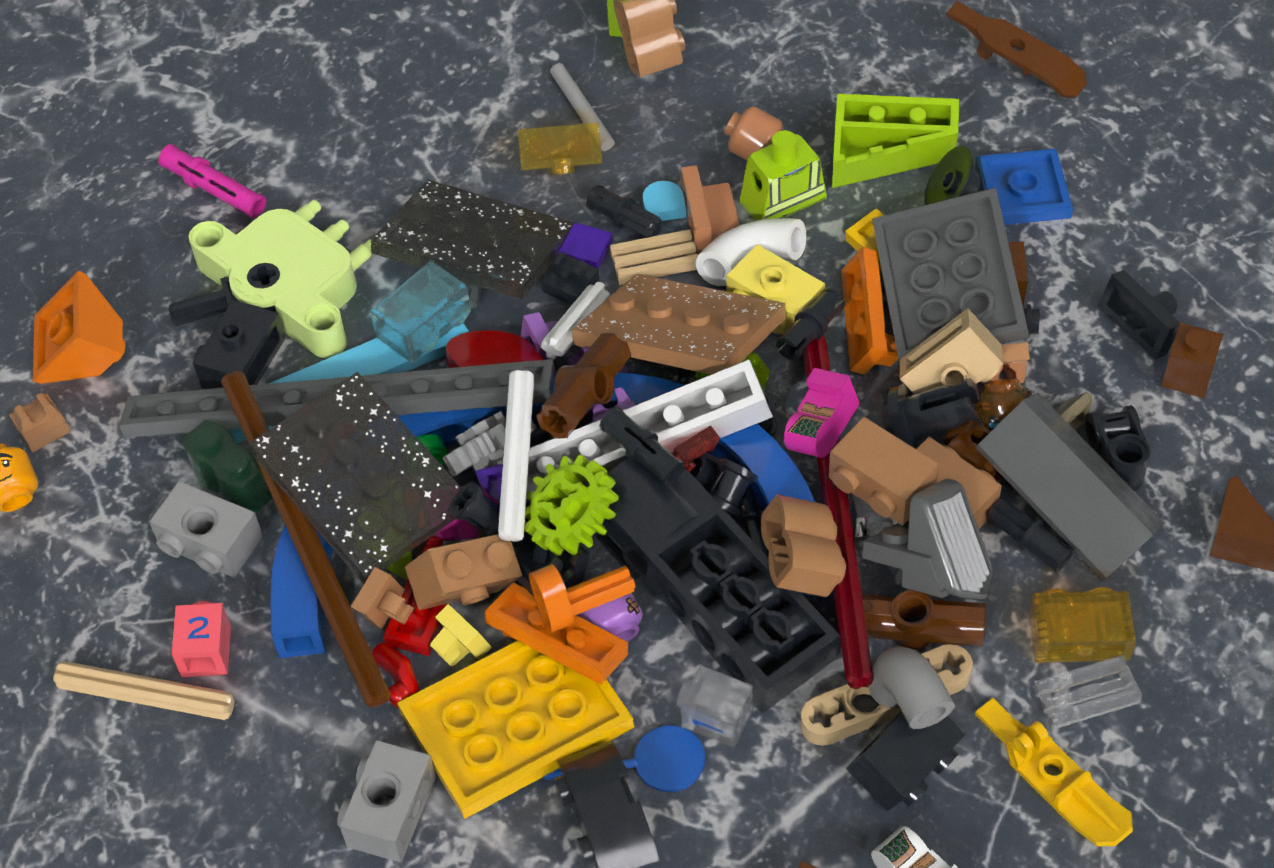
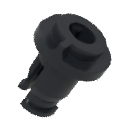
M970 378L962 379L961 384L955 386H940L918 394H913L905 384L881 391L884 400L882 415L886 431L915 449L929 436L956 429L970 420L979 422L983 419L981 413L977 412L973 407V404L982 402L975 383Z

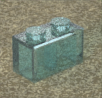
M429 261L370 312L376 338L410 363H413L423 353L431 351L438 341L451 329L460 326L471 313L467 285L433 261Z

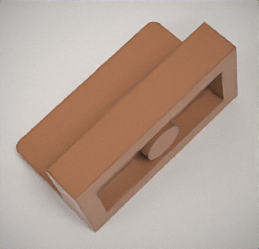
M695 165L681 167V187L686 204L687 220L692 234V242L695 243L696 254L699 255L719 235L739 226V221L730 185L722 183L702 186L698 168Z

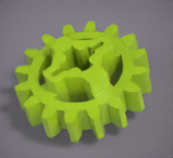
M578 455L575 462L567 456L562 457L559 468L554 467L551 463L546 465L548 475L544 479L535 476L533 481L537 488L535 492L530 491L526 494V499L531 504L525 509V518L529 521L524 525V530L533 536L531 539L544 550L548 549L558 556L561 555L564 549L572 555L577 554L578 546L581 542L589 548L592 547V535L595 532L604 535L607 532L602 525L604 519H612L616 515V513L608 508L609 504L618 500V495L611 490L616 484L615 480L596 461L592 460L590 462L583 455ZM582 481H588L590 486L585 487ZM553 523L556 526V530H552L549 524Z

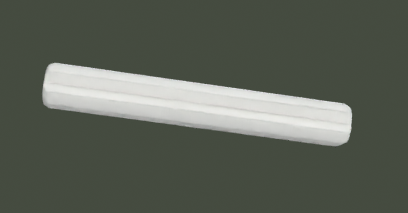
M514 370L509 374L498 526L499 538L504 541L517 542L524 537L534 375L527 370Z

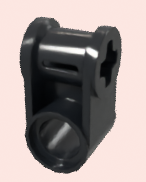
M1130 405L1123 407L1121 412L1098 415L1096 412L1087 413L1085 429L1089 445L1133 491L1138 490L1143 485L1151 452L1141 429L1136 409Z
M691 449L684 453L680 460L684 462L685 468L727 513L738 517L741 512L738 506L750 483H756L758 476L728 459H719L699 449Z

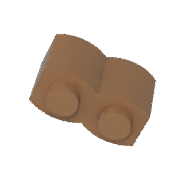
M613 0L618 25L622 33L626 58L632 73L638 77H643L682 64L681 52L685 51V42L681 31L674 28L673 15L677 14L675 0Z
M776 494L761 515L762 538L766 548L769 550V571L774 585L778 588L828 597L835 586L843 580L846 571L845 559L842 557L841 550L835 541L837 525L833 521L829 507L825 504Z

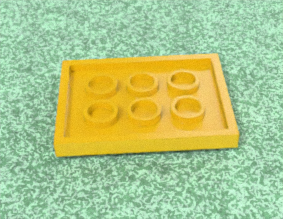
M516 641L397 703L402 717L423 752L431 755L435 772L464 819L559 769L557 759L609 742L634 728L633 717L607 679L600 685L520 641Z

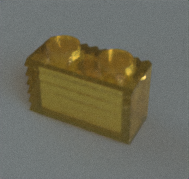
M1099 587L1089 592L1079 593L1076 591L1071 594L1063 589L1054 588L1033 595L1029 621L1035 663L1131 660L1136 638L1127 591L1117 592L1111 588Z

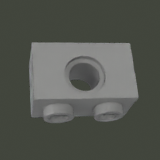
M178 481L149 521L157 540L156 544L164 553L178 558L180 555L195 561L198 566L209 573L217 574L219 571L233 578L236 577L263 537L255 512L181 481Z
M376 740L370 756H364L359 763L356 773L357 786L352 798L344 800L338 814L337 824L341 829L347 848L402 863L436 779L431 755ZM382 796H394V799L387 804H374Z

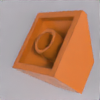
M77 271L34 315L33 382L44 384L100 376L113 363H117L124 354L126 343L123 339V320L86 273Z

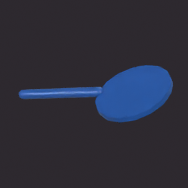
M664 725L650 730L640 738L634 750V758L622 760L626 769L635 767L638 777L648 787L660 792H677L689 788L700 778L705 768V750L700 739L691 731L680 726ZM557 769L543 778L545 780H552L561 776L560 770Z

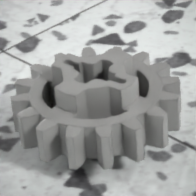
M502 411L484 419L455 437L461 447L443 458L452 476L458 475L470 467H473L476 472L479 469L498 465L497 461L503 459L506 417ZM531 419V432H532V431H534L535 429H537V427L535 426L533 420Z

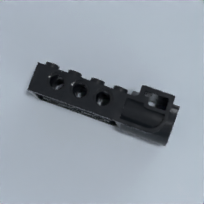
M629 458L623 460L608 473L616 482L611 490L618 495V500L609 504L608 508L616 513L615 518L604 519L602 525L607 532L604 535L596 532L597 539L621 566L628 567L630 576L634 580L641 576L762 713L835 660L840 635L800 592L778 588L774 585L769 571V558L686 468H684L679 478L668 486L663 485L662 481L639 461L633 463Z

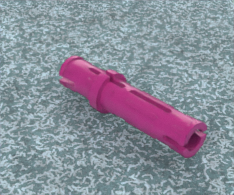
M173 144L166 145L160 152L158 158L159 165L182 177L184 183L189 187L203 189L221 201L247 214L252 219H256L264 211L267 201L265 196L252 191L233 178L212 168L210 162L203 157H193ZM189 167H190L191 169L196 170L197 172L203 174L204 177L201 176V175H198L197 173H195V172H193V171H191V170L189 169ZM220 185L236 193V196L221 188Z

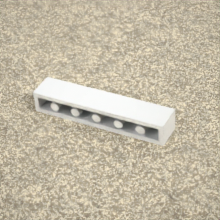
M750 360L623 410L643 429L650 428L658 435V442L674 456L773 417ZM601 420L574 430L568 438H554L529 448L528 492H535L537 485L534 483L533 478L538 476L544 479L548 475L546 465L551 463L554 467L559 468L564 456L569 457L575 462L578 455H583L590 462L592 460L596 461L607 470L608 474L619 463L627 459L626 450L600 429L599 424ZM503 459L497 461L498 465L503 464ZM582 481L585 487L590 486L588 481Z

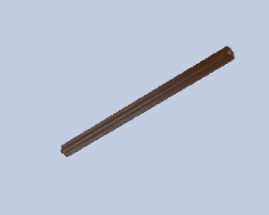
M235 370L231 374H225L222 377L221 383L360 693L367 707L376 708L390 699L386 683L295 485L292 486L293 480L244 373ZM263 436H264L265 438L270 437V438L268 439L269 443L263 442V440H264Z

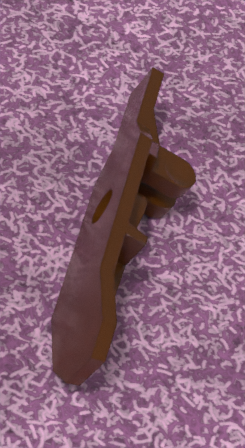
M956 1L947 11V17L966 27L980 41L977 54L982 59L987 60L995 53L1023 69V76L1026 77L1030 73L1048 84L1062 98L1075 99L1087 85L1084 70L1067 55L1005 19L986 18L959 1Z

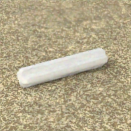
M597 282L595 285H588L541 342V348L547 352L546 357L549 359H555L556 356L561 357L572 346V329L610 297V293L604 289L605 284Z

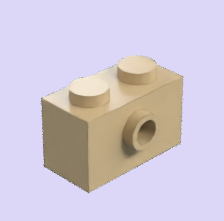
M967 308L900 359V380L913 394L940 386H955L961 384L962 379L970 378L975 384L987 382L999 372L1001 365H1003L1002 345Z

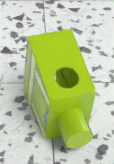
M787 130L778 131L773 135L771 145L753 152L748 157L740 203L754 221L785 218L826 199L827 194L820 159L801 135Z

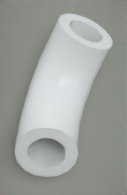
M776 218L762 219L739 225L719 235L700 252L696 259L697 271L708 283L716 286H725L726 275L757 244L782 259L798 260L803 254L806 245V228L804 223L800 219Z

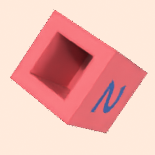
M198 601L192 605L176 606L172 657L181 677L228 675L231 624L223 603Z

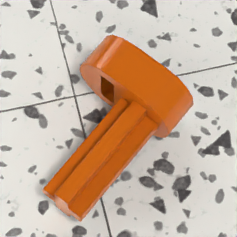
M553 564L529 573L539 613L550 633L574 624L575 615L635 592L634 588H636L634 579L630 576L627 566H622L567 589Z

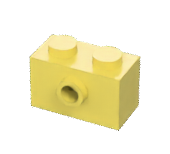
M758 244L726 275L727 292L785 303L786 319L773 331V333L782 335L795 323L796 314L802 308L809 307L825 289L824 282Z

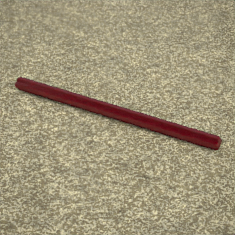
M823 335L821 339L813 340L803 351L807 379L813 368L831 371L827 342ZM840 437L838 438L837 442L832 447V449L840 442ZM829 453L824 458L817 457L822 501L823 504L829 507L833 521L836 522L837 536L835 541L846 562L844 578L834 588L845 679L848 681L850 688L859 689L871 686L874 677L848 493L840 490L829 478Z

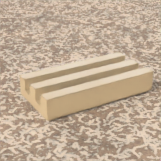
M690 229L610 245V254L619 285L625 284L635 274L658 278L697 270L696 259L698 254H696L695 243L692 242ZM687 255V256H684V257H679V258H674V259H669V260H664V261H663V259H668V258H673V257H678V256ZM647 263V264H644V265H639V266H633V267L624 268V267H627V266H632V265Z

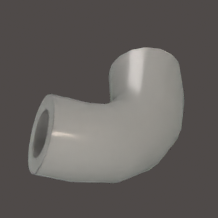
M901 646L889 647L881 652L872 666L874 681L869 686L871 696L884 707H900L910 728L922 729L943 720L953 711L955 707L954 702L934 667L917 650Z

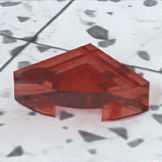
M710 425L676 446L672 454L677 459L683 461L685 468L690 471L696 466L693 460L708 450L712 452L718 444L720 437Z

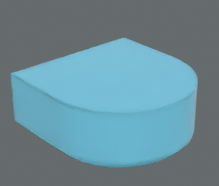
M657 181L646 187L643 192L644 209L659 216L662 221L687 218L683 192L677 184L670 181Z

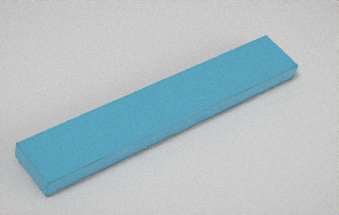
M451 306L268 384L407 372L445 356L448 341L457 335L469 331L454 306ZM268 426L269 430L278 427V426ZM242 428L230 430L236 444L247 440Z

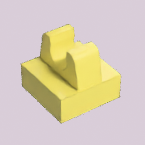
M449 604L435 617L444 627L431 642L430 646L451 667L456 665L468 653H471L477 660H481L492 649L481 634Z

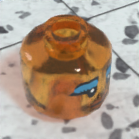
M1018 379L990 381L984 383V390L979 392L982 402L975 404V410L981 413L983 425L992 431L1024 399L1032 396V392L1028 388L1020 386Z

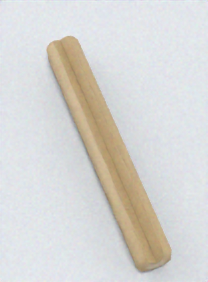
M67 661L60 662L57 665L53 676V681L59 689L221 720L231 717L235 705L233 694L230 692Z

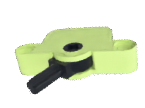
M316 200L303 205L296 212L288 209L267 211L237 235L215 221L201 222L195 225L189 233L190 245L198 269L223 289L172 303L169 305L172 323L174 326H181L223 314L234 299L278 313L285 334L320 358H330L342 353L347 345L339 309L356 292L357 284L354 271L372 257V254L378 249V244L374 240L369 239L349 254L337 242L349 230V224L345 220H339L324 232L309 223L315 217V214L321 210V205Z

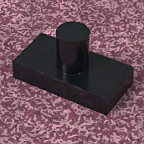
M1124 270L1112 274L1098 306L1154 360L1166 356L1175 340L1180 324L1173 316L1177 310L1175 297L1168 291H1162L1151 296Z

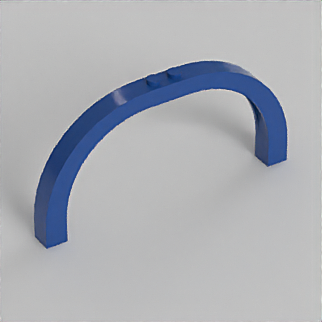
M618 373L614 378L613 396L610 402L602 404V406L611 409L617 405L618 399L615 389L618 387L623 388L631 402L634 401L635 405H638L685 385L658 377ZM544 403L532 404L531 419L537 427L534 431L541 429L536 415L542 409ZM507 406L386 416V419L383 416L355 434L336 450L315 472L308 482V486H305V491L300 493V498L329 561L345 526L355 513L354 510H357L370 494L388 478L402 469L401 442L422 435L435 434L441 437L446 447L459 444L455 438L456 436L500 411L506 417ZM593 419L584 426L593 423ZM758 424L696 448L719 459H728L756 474L758 479L756 483H750L753 491V498L762 513L776 494L815 502L807 482L793 460L778 442ZM284 524L277 543L272 567L270 594L271 636L279 658L325 653L324 610ZM800 592L804 597L818 596Z

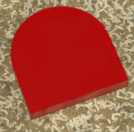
M481 330L467 332L453 337L446 345V363L449 368L544 360L529 341L521 336L503 331Z

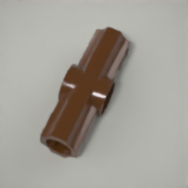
M602 333L576 365H564L558 370L555 379V391L536 415L541 429L548 431L554 438H568L594 404H607L610 402L614 392V378L631 356L627 342L620 340L615 333Z
M906 590L899 593L896 597L862 595L868 638L896 640L901 646L910 649H921L929 645L930 642L983 646L986 603L933 600L927 594L914 590ZM909 617H919L922 619L913 623L905 621Z

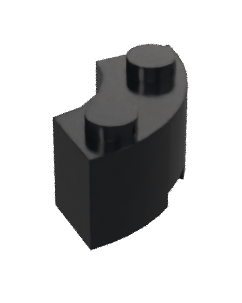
M609 741L557 759L561 776L554 778V784L562 806L571 805L583 836L576 838L585 866L594 865L595 868H639L659 861L655 843L640 801L635 802L624 779L629 777V773L614 743Z

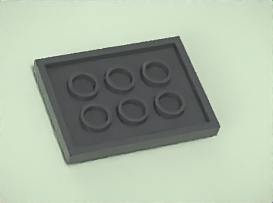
M996 188L872 219L899 362L902 357L967 308L1001 344L1030 338Z

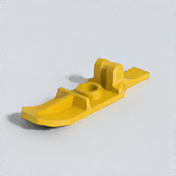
M994 698L975 711V715L1005 744L1010 766L1082 836L1096 846H1116L1133 832L1132 813L1111 798L1092 779L1090 772H1084L1053 741V738L1048 736L1047 730L1040 722L1035 721L1030 726H1025L1013 718ZM1055 766L1060 770L1061 774L1057 776L1049 775L1045 772L1044 768Z

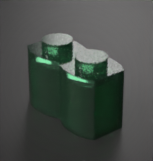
M205 420L182 439L197 480L206 488L221 493L224 500L256 513L273 499L252 450L243 445L235 444L232 435L222 425Z

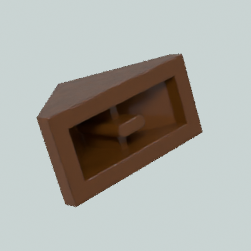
M1236 475L1228 480L1220 504L1209 556L1274 572V522Z

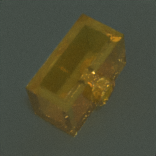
M598 121L518 129L521 170L550 168L551 175L575 173L574 166L602 163Z

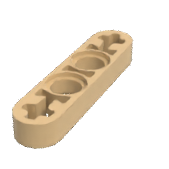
M947 644L921 654L934 667L949 695L955 694L967 687L971 678L973 661L966 649L958 645ZM948 662L951 667L959 666L958 674L953 675L950 670L942 671L943 663ZM846 684L807 701L801 711L800 728L802 735L807 741L815 745L825 746L889 721L901 709L900 707H884L879 704L877 709L872 712H860L852 705V700L861 694L871 695L869 687L852 689ZM839 704H843L844 712L838 714ZM821 714L824 719H830V727L824 728L820 722L814 723V715Z

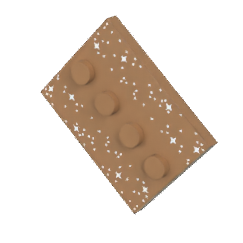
M635 274L572 329L573 345L590 348L602 333H615L620 340L627 342L631 352L630 357L712 375L742 363L786 319V306L783 302Z

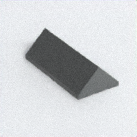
M1039 393L1024 399L975 447L1103 581L1165 524Z

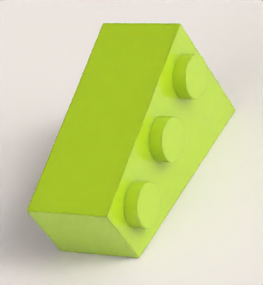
M837 94L832 188L938 164L944 155L957 145L959 99Z

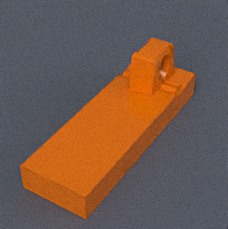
M862 247L841 270L843 299L846 301L844 310L850 371L865 375L875 364L891 367L898 360L894 336L884 332L885 321L878 254L875 250Z
M514 582L485 610L486 624L501 630L503 636H508L515 641L526 644L600 685L603 684L628 655L627 641L577 615L574 616V624L550 633L541 618L535 597L525 588Z

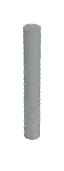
M562 63L552 66L550 69L551 75L602 151L611 149L615 143L565 66Z

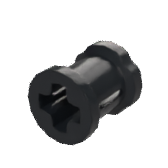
M475 482L464 485L452 499L449 513L457 520L464 519L476 528L480 538L499 534L500 503L496 504L484 495L483 489Z

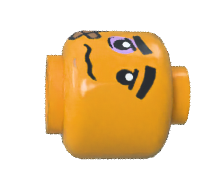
M0 444V511L11 512L26 506L32 501L33 494L38 488V478L26 451L19 447H7L6 444Z

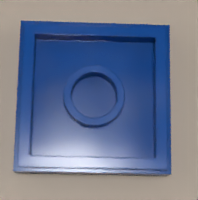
M1056 148L976 156L975 166L976 171L980 175L981 191L996 188L1005 225L1072 218L1073 207Z

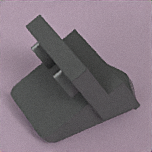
M947 478L916 493L911 499L909 520L903 526L897 523L893 526L885 527L878 534L863 541L862 559L903 569L902 587L940 598L953 595L981 601L987 597L993 577V568L965 489L956 480Z

